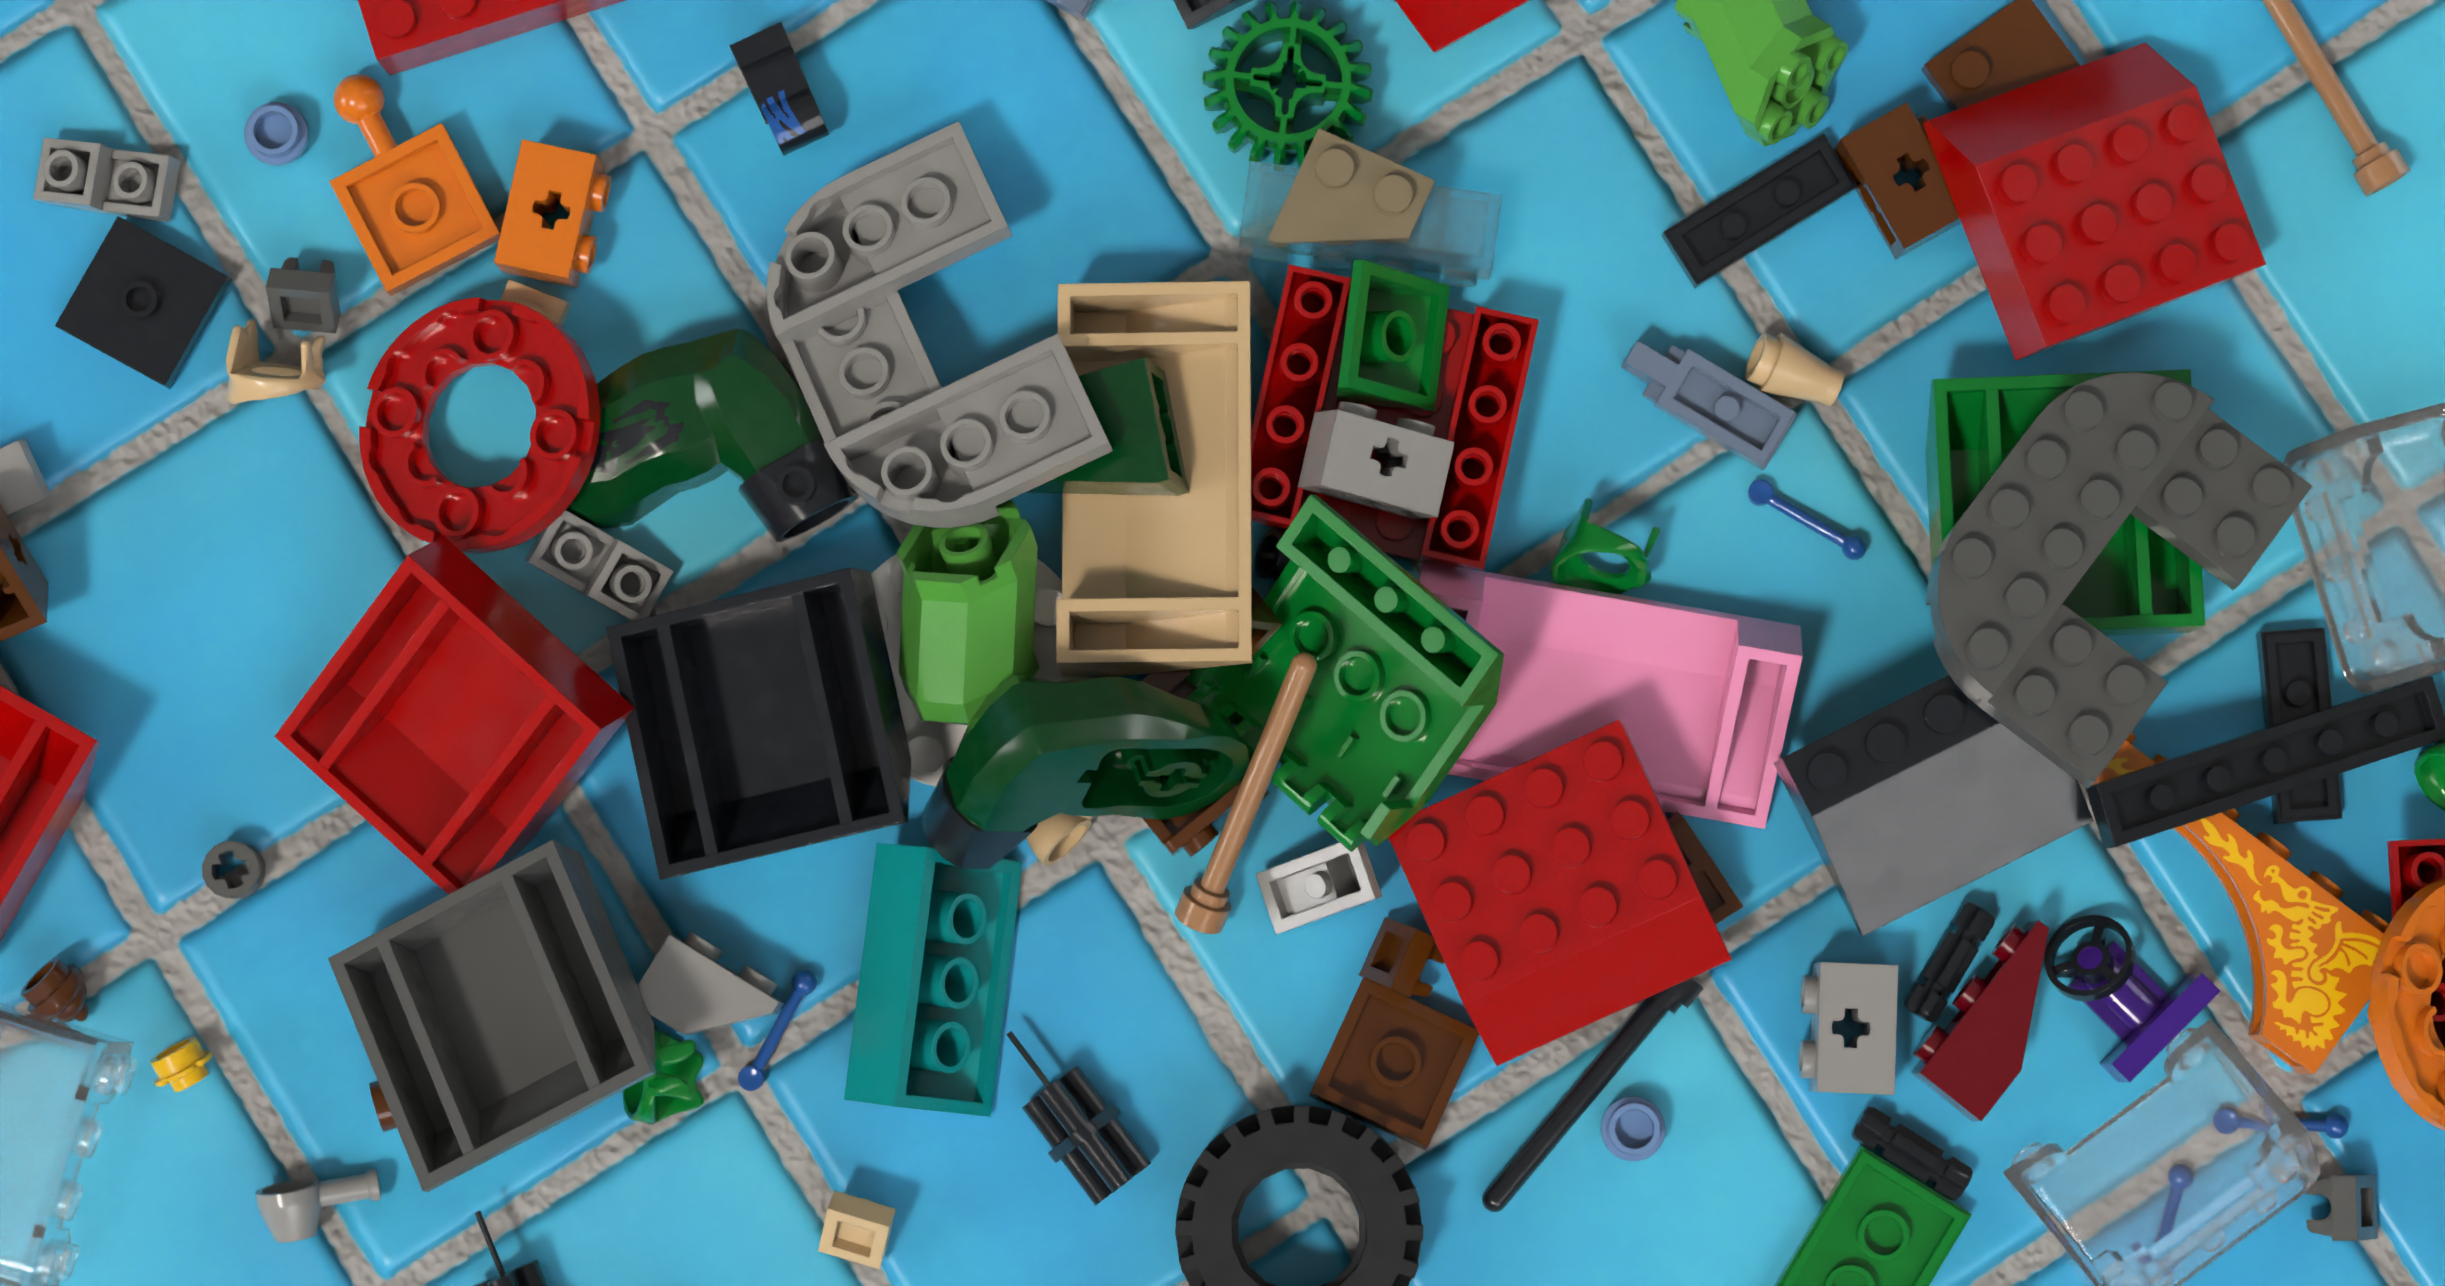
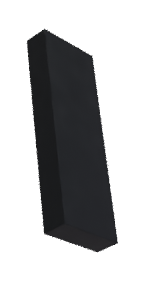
M1822 134L1667 229L1661 236L1696 289L1855 191L1858 186L1826 136Z
M2324 628L2271 631L2256 634L2265 728L2332 707ZM2338 774L2271 796L2273 824L2341 819Z

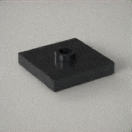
M118 216L55 326L170 389L232 279Z

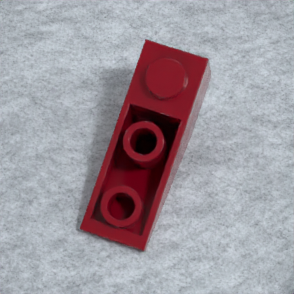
M2039 920L2028 922L2023 929L2015 923L2007 930L1991 952L1999 959L1984 979L1975 974L1968 980L1952 1002L1959 1009L1958 1013L1945 1029H1942L1937 1024L1934 1025L1913 1052V1055L1920 1061L1911 1073L1971 1121H1982L2022 1069L2049 928Z

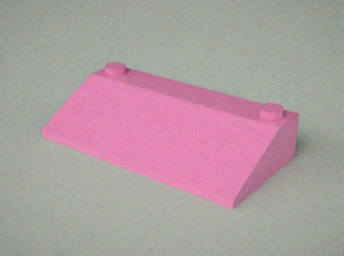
M1422 561L1419 582L1504 653L1496 705L1448 775L1485 781L1620 719L1629 734L1664 812L1675 813L1678 811L1681 815L1765 829L1778 772L1774 762L1781 758L1803 658L1801 626Z

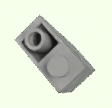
M692 931L689 932L685 940L674 935H668L637 985L649 1014L683 1035L697 1034L779 1013L785 1002L772 995L778 985L777 983L747 965H744L739 974L718 962L723 950Z

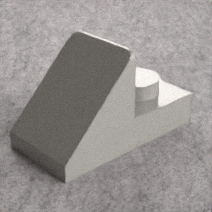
M1339 842L1255 874L1276 935L1336 913L1365 905L1382 897L1364 842L1352 852Z

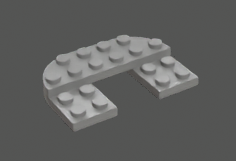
M959 121L832 181L809 198L792 216L784 228L788 235L779 251L776 262L770 261L767 274L766 297L770 322L819 428L827 452L853 490L875 509L902 522L933 528L968 526L999 516L1000 513L997 505L1113 451L1058 333L943 388L898 290L1013 236Z

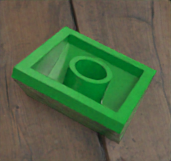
M1354 260L1336 400L1419 411H1435L1450 291L1449 285L1370 261Z

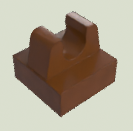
M1385 917L1359 976L1408 997H1411V994L1426 997L1429 996L1433 987L1419 980L1427 959L1444 964V960L1435 944L1433 936Z

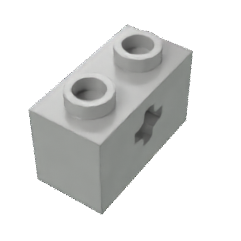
M1339 402L1337 410L1314 413L1298 488L1411 519L1438 517L1455 442L1433 436L1435 426L1425 422L1398 418L1395 426L1375 420L1377 410L1361 404ZM1372 449H1374L1375 455L1384 458L1382 469L1380 462L1370 459Z
M1817 962L1813 963L1812 975L1802 976L1801 1013L1811 1014L1810 1040L1801 1039L1799 1077L1809 1079V1092L1895 1095L1898 965ZM1845 1009L1850 1010L1851 1021L1861 1023L1862 1027L1861 1035L1850 1037L1849 1048L1844 1047L1842 1035L1833 1034L1832 1032L1833 1021L1843 1020Z

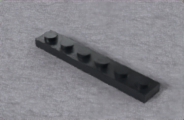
M2422 677L2092 784L2088 789L2085 787L2104 849L2114 848L2445 739V716L2433 677Z

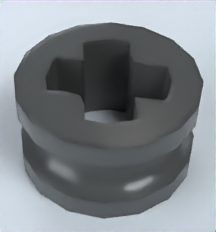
M226 841L214 846L206 854L202 864V877L207 887L214 894L224 898L244 899L253 895L262 886L266 875L265 862L261 854L253 846L237 841ZM234 853L236 860L249 863L250 873L240 875L243 884L237 888L234 887L231 880L220 879L219 866L228 865L225 856Z

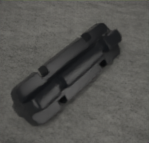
M1967 901L1960 905L1951 920V923L1956 925L1952 932L1948 930L1944 932L1920 975L1925 977L1921 985L1915 982L1904 1000V1006L1911 1013L1932 1023L1939 1019L1948 1003L1943 999L1947 992L1954 993L1979 949L1974 947L1977 940L1984 942L1994 925L1995 918L1988 911Z
M1867 1107L1861 1113L1851 1133L1855 1141L1871 1151L1876 1146L1883 1150L1880 1154L1881 1157L1922 1183H1926L1930 1179L1935 1183L1932 1189L1950 1200H1957L1963 1194L1973 1174L1969 1166L1953 1156L1947 1161L1941 1157L1944 1152L1942 1149L1899 1123L1896 1128L1891 1126L1889 1123L1892 1118L1875 1107Z

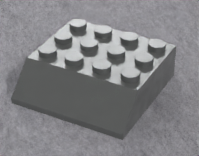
M554 840L537 847L328 958L422 1191L429 1192L656 1073L654 1023L581 853Z

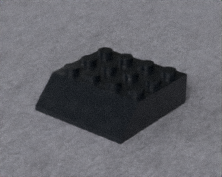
M854 568L841 569L606 627L620 695L634 707L633 711L626 718V724L660 880L908 822L911 756L870 571Z

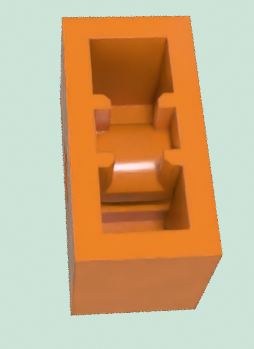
M522 139L494 263L503 273L577 288L580 274H589L591 272L597 249V237L589 235L594 212H604L611 186V176L603 174L605 166L597 155ZM558 202H561L569 217L567 220L557 219L552 230L542 216L544 212H555Z

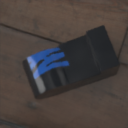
M782 22L729 45L766 125L769 124L783 156L829 135Z

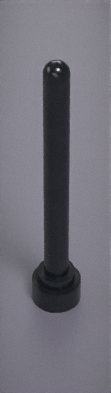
M1693 978L1645 999L1484 1191L1482 1203L1488 1211L1499 1212L1505 1208L1667 1012L1670 1011L1675 1014L1682 1005L1688 1009L1704 990Z

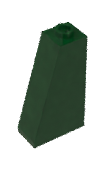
M1143 357L1080 375L1079 379L1113 451L1025 492L1178 496L1189 493L1165 371Z

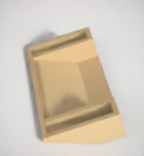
M1250 281L1058 284V334L1078 376L1143 357L1165 371L1189 493L1178 496L1062 493V599H1057L1056 663L1062 676H1130L1252 663Z

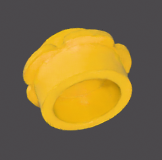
M196 1036L186 1038L168 1047L150 1060L158 1076L154 1080V1084L157 1087H162L170 1083L174 1092H180L189 1088L209 1074L204 1064L212 1058V1052L203 1050Z

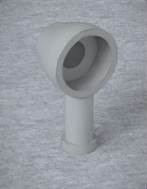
M376 1168L368 1169L367 1173L324 1181L318 1179L284 1181L265 1186L255 1192L259 1212L275 1241L279 1243L300 1241L315 1236L317 1234L321 1207L371 1199V1201L381 1200Z

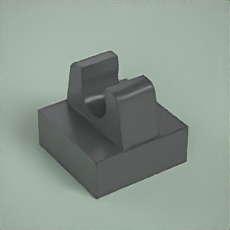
M289 257L284 261L281 269L270 268L266 292L273 328L336 334L341 313L333 262L323 260L320 272L302 271L299 267L298 258Z
M2376 1174L2331 1175V1178L2312 1181L2306 1185V1194L2324 1195L2331 1204V1212L2325 1219L2306 1220L2307 1229L2310 1232L2330 1236L2332 1241L2378 1239Z

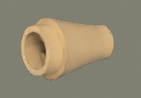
M1763 333L1751 351L1744 378L1746 381L1756 384V389L1763 393L1814 401L1830 407L1841 390L1844 381V371L1830 366L1783 333H1779L1776 337Z

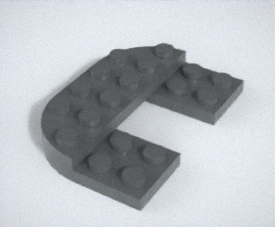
M2133 372L2100 376L2070 388L2052 401L2026 430L1950 530L1934 558L1927 586L1926 605H1930L1936 635L1933 644L1944 668L1955 684L1983 711L2087 789L2097 780L2168 682L2063 604L2065 599L2129 514L2133 515L2234 590L2242 583L2312 488L2310 483L2208 408L2214 399L2186 383L2155 374Z

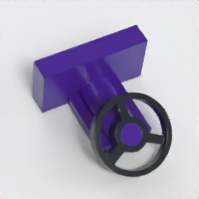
M2087 915L2067 922L2052 936L2045 952V969L2049 979L2060 993L2073 1000L2082 1001L2121 1040L2100 1065L2117 1082L2130 1083L2207 1006L2220 990L2203 973H2191L2167 994L2135 962L2136 951L2134 943L2120 923L2106 916ZM2094 927L2091 940L2080 944L2074 950L2070 961L2054 966L2059 947L2070 935L2078 930ZM2107 928L2116 931L2123 937L2126 952L2115 941H2112L2105 947ZM2060 977H2076L2068 986L2057 979Z

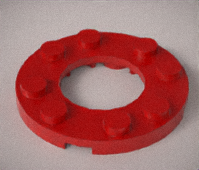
M481 297L467 298L445 304L428 312L407 327L389 346L380 359L368 384L367 389L373 391L368 408L366 427L359 426L360 454L366 478L377 501L391 519L406 532L427 543H432L445 536L463 553L475 554L491 553L519 545L548 528L562 515L582 488L594 461L600 432V402L595 377L582 349L562 326L546 315L517 302L485 300ZM498 365L513 371L528 386L532 397L531 400L536 408V419L530 430L531 446L526 458L523 457L519 461V466L511 475L492 485L467 488L452 482L437 466L429 446V419L438 396L455 377L474 367Z

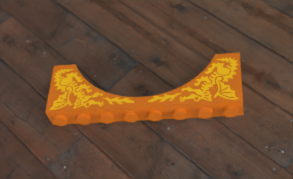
M2131 732L2094 783L2168 759L2156 754L2153 760H2151L2132 745L2136 740V736ZM2234 808L2173 828L2200 854L2219 879L2234 906L2241 924L2250 957L2253 983L2252 1013L2248 1036L2299 1074H2315L2370 999L2371 977L2376 953L2389 924L2365 909L2358 915L2339 900L2344 892L2335 883L2316 871H2311L2306 876L2287 861L2292 853L2283 844L2264 832H2259L2254 837L2238 825L2236 820L2240 814Z

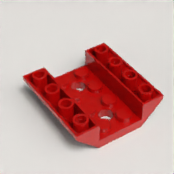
M1289 264L1251 429L1252 521L1286 531L1310 495H1317L1390 557L1417 563L1426 561L1453 567L1484 570L1539 320L1476 306L1474 314L1447 308L1435 411H1419L1356 403L1376 409L1375 420L1395 426L1398 418L1425 422L1435 426L1433 436L1455 442L1438 517L1411 519L1298 488L1314 413L1337 410L1339 402H1346L1336 400L1351 278ZM1372 449L1370 459L1380 462L1382 469L1384 458L1375 455L1374 449Z

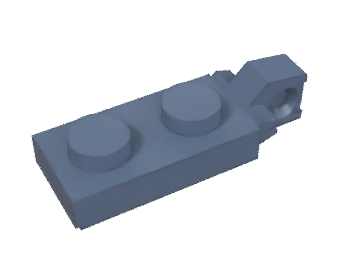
M1636 341L1621 365V368L1648 384L1642 396L1655 403L1654 407L1762 471L1767 467L1797 416L1795 411L1690 349L1684 352L1671 345L1666 355L1663 356L1640 341Z

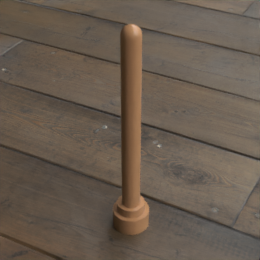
M2261 0L2357 156L2352 160L2358 170L2353 176L2365 196L2368 197L2408 174L2411 169L2398 148L2391 151L2386 141L2381 143L2377 141L2293 1Z
M1299 653L1292 659L1202 878H1196L1193 885L1186 886L1175 909V916L1181 923L1193 930L1206 934H1218L1223 930L1232 908L1228 900L1230 892L1226 888L1317 669V662L1309 653Z

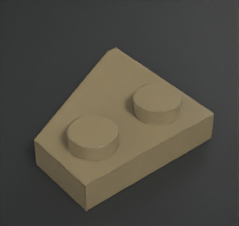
M1318 128L1269 234L1267 243L1274 247H1288V244L1305 243L1353 245L1355 242L1374 241L1377 244L1408 243L1434 187L1435 180Z

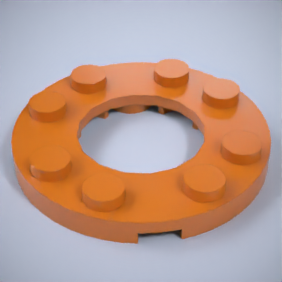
M2445 878L2433 882L2416 892L2404 903L2391 920L2376 953L2370 985V1003L2368 1006V1019L2373 1029L2378 1054L2393 1088L2414 1112L2445 1131V1048L2434 1029L2432 1016L2437 1013L2435 1006H2430L2431 994L2438 988L2443 974L2442 961L2445 958Z

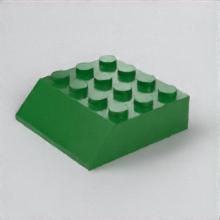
M2191 369L2134 371L2169 377L2192 386ZM2133 372L1933 379L1931 381L1925 452L1931 568L1934 558L1950 530L2026 430L2052 401L2070 388L2087 380L2104 375ZM2129 514L2063 604L2105 636L2190 633L2205 626L2202 567L2133 515Z

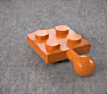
M353 74L341 80L334 91L333 102L335 109L345 121L359 126L375 158L329 182L386 292L393 296L498 241L501 232L443 123L397 146L381 115L385 98L379 83L372 77L364 74Z

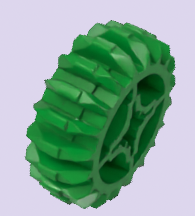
M1300 1L1291 2L1289 18H1279L1278 7L1275 2L1266 3L1265 18L1267 22L1261 24L1251 11L1248 10L1242 13L1241 20L1247 33L1243 35L1235 28L1226 26L1222 30V38L1232 50L1230 51L1222 47H1211L1208 53L1209 60L1222 69L1204 71L1202 78L1204 85L1220 90L1204 97L1205 110L1213 112L1225 110L1224 113L1217 116L1212 122L1214 132L1220 134L1235 128L1236 132L1228 142V149L1232 153H1236L1248 142L1253 144L1249 156V163L1257 167L1262 162L1265 151L1274 153L1273 168L1275 172H1283L1286 166V155L1296 154L1297 166L1300 169L1318 128L1353 143L1354 137L1343 123L1363 127L1367 120V114L1353 104L1371 102L1373 96L1372 88L1356 84V82L1363 81L1371 76V64L1366 62L1350 63V61L1362 53V42L1357 39L1340 45L1339 42L1347 32V24L1343 20H1339L1328 31L1323 29L1326 9L1322 7H1317L1313 11L1310 21L1302 20V3ZM1283 41L1280 56L1274 64L1261 68L1252 67L1251 73L1239 72L1243 63L1253 52L1267 44ZM1302 43L1314 47L1330 61L1337 73L1339 82L1326 81V75L1311 72L1305 67L1301 60ZM1291 59L1293 60L1292 76L1296 77V86L1304 84L1305 88H1296L1294 90L1293 98L1289 99L1287 114H1282L1283 98L1279 97V87L1272 90L1270 85L1276 86L1281 84L1283 75H1286L1287 62ZM1235 91L1250 93V99L1264 101L1271 107L1274 113L1273 131L1261 127L1249 118L1239 104ZM1324 101L1337 102L1328 117L1317 126L1303 132L1292 133L1295 117L1300 110L1307 106H1323Z

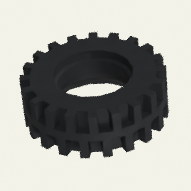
M1289 1105L1274 1107L1251 1114L1219 1134L1205 1148L1190 1170L1180 1195L1175 1228L1180 1266L1190 1286H1276L1266 1282L1248 1265L1239 1244L1238 1218L1247 1196L1264 1178L1285 1169H1312L1332 1177L1350 1194L1359 1215V1242L1351 1263L1333 1281L1321 1286H1408L1411 1279L1415 1277L1419 1266L1418 1258L1421 1241H1423V1225L1419 1207L1420 1200L1416 1187L1413 1185L1405 1165L1397 1153L1372 1129L1347 1115L1316 1106Z

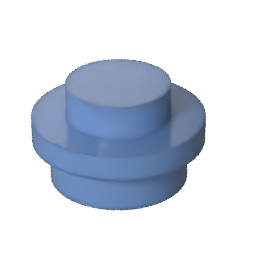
M270 102L258 107L249 116L244 129V138L247 148L259 161L271 166H282L292 163L302 155L308 144L309 129L305 118L297 109L286 103Z
M1625 1097L1612 1103L1602 1117L1600 1128L1601 1137L1607 1149L1616 1157L1627 1161L1644 1160L1657 1152L1664 1141L1666 1129L1660 1110L1652 1102L1641 1097Z

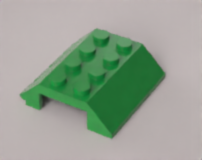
M1310 495L1276 545L1291 560L1264 599L1265 603L1282 622V625L1252 657V663L1193 669L1192 674L1186 680L1196 687V690L1187 700L1207 706L1226 716L1231 724L1236 723L1237 725L1234 728L1247 745L1249 761H1251L1292 659L1299 653L1311 654L1317 662V669L1277 763L1281 762L1283 765L1275 772L1271 782L1308 815L1313 814L1323 804L1327 803L1329 806L1322 811L1317 823L1352 852L1367 839L1376 847L1379 846L1426 806L1495 707L1504 653L1319 496Z

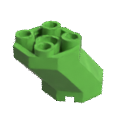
M1806 0L1676 1L1675 10L1678 16L1687 21L1683 23L1686 32L1705 44L1733 110L1747 136L1766 147L1794 135L1801 125L1811 129L1818 124L1829 106V97L1826 94L1834 72L1840 67L1847 55L1848 45L1844 40L1836 36L1832 26L1811 13Z
M1012 500L997 505L1000 513L999 516L976 524L953 528L913 525L896 552L903 570L899 675L905 692L911 699L916 713L921 720L969 724L988 694L1014 675L1020 674L1034 677L1039 668L1033 650L1038 546L1031 526L1025 518L1024 520L1021 519L1019 510Z

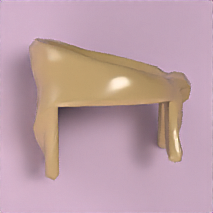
M254 319L247 321L245 329L240 325L234 326L226 356V367L229 376L226 400L231 404H237L251 400L288 396L307 389H320L326 381L325 373H323L322 358L326 342L325 336H317L313 346L307 340L301 342L302 367L260 361L257 323Z

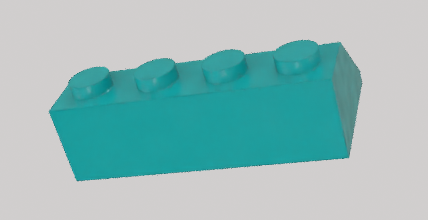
M877 843L844 1100L991 1117L1023 862L1002 859L990 869H961L944 859L934 848Z

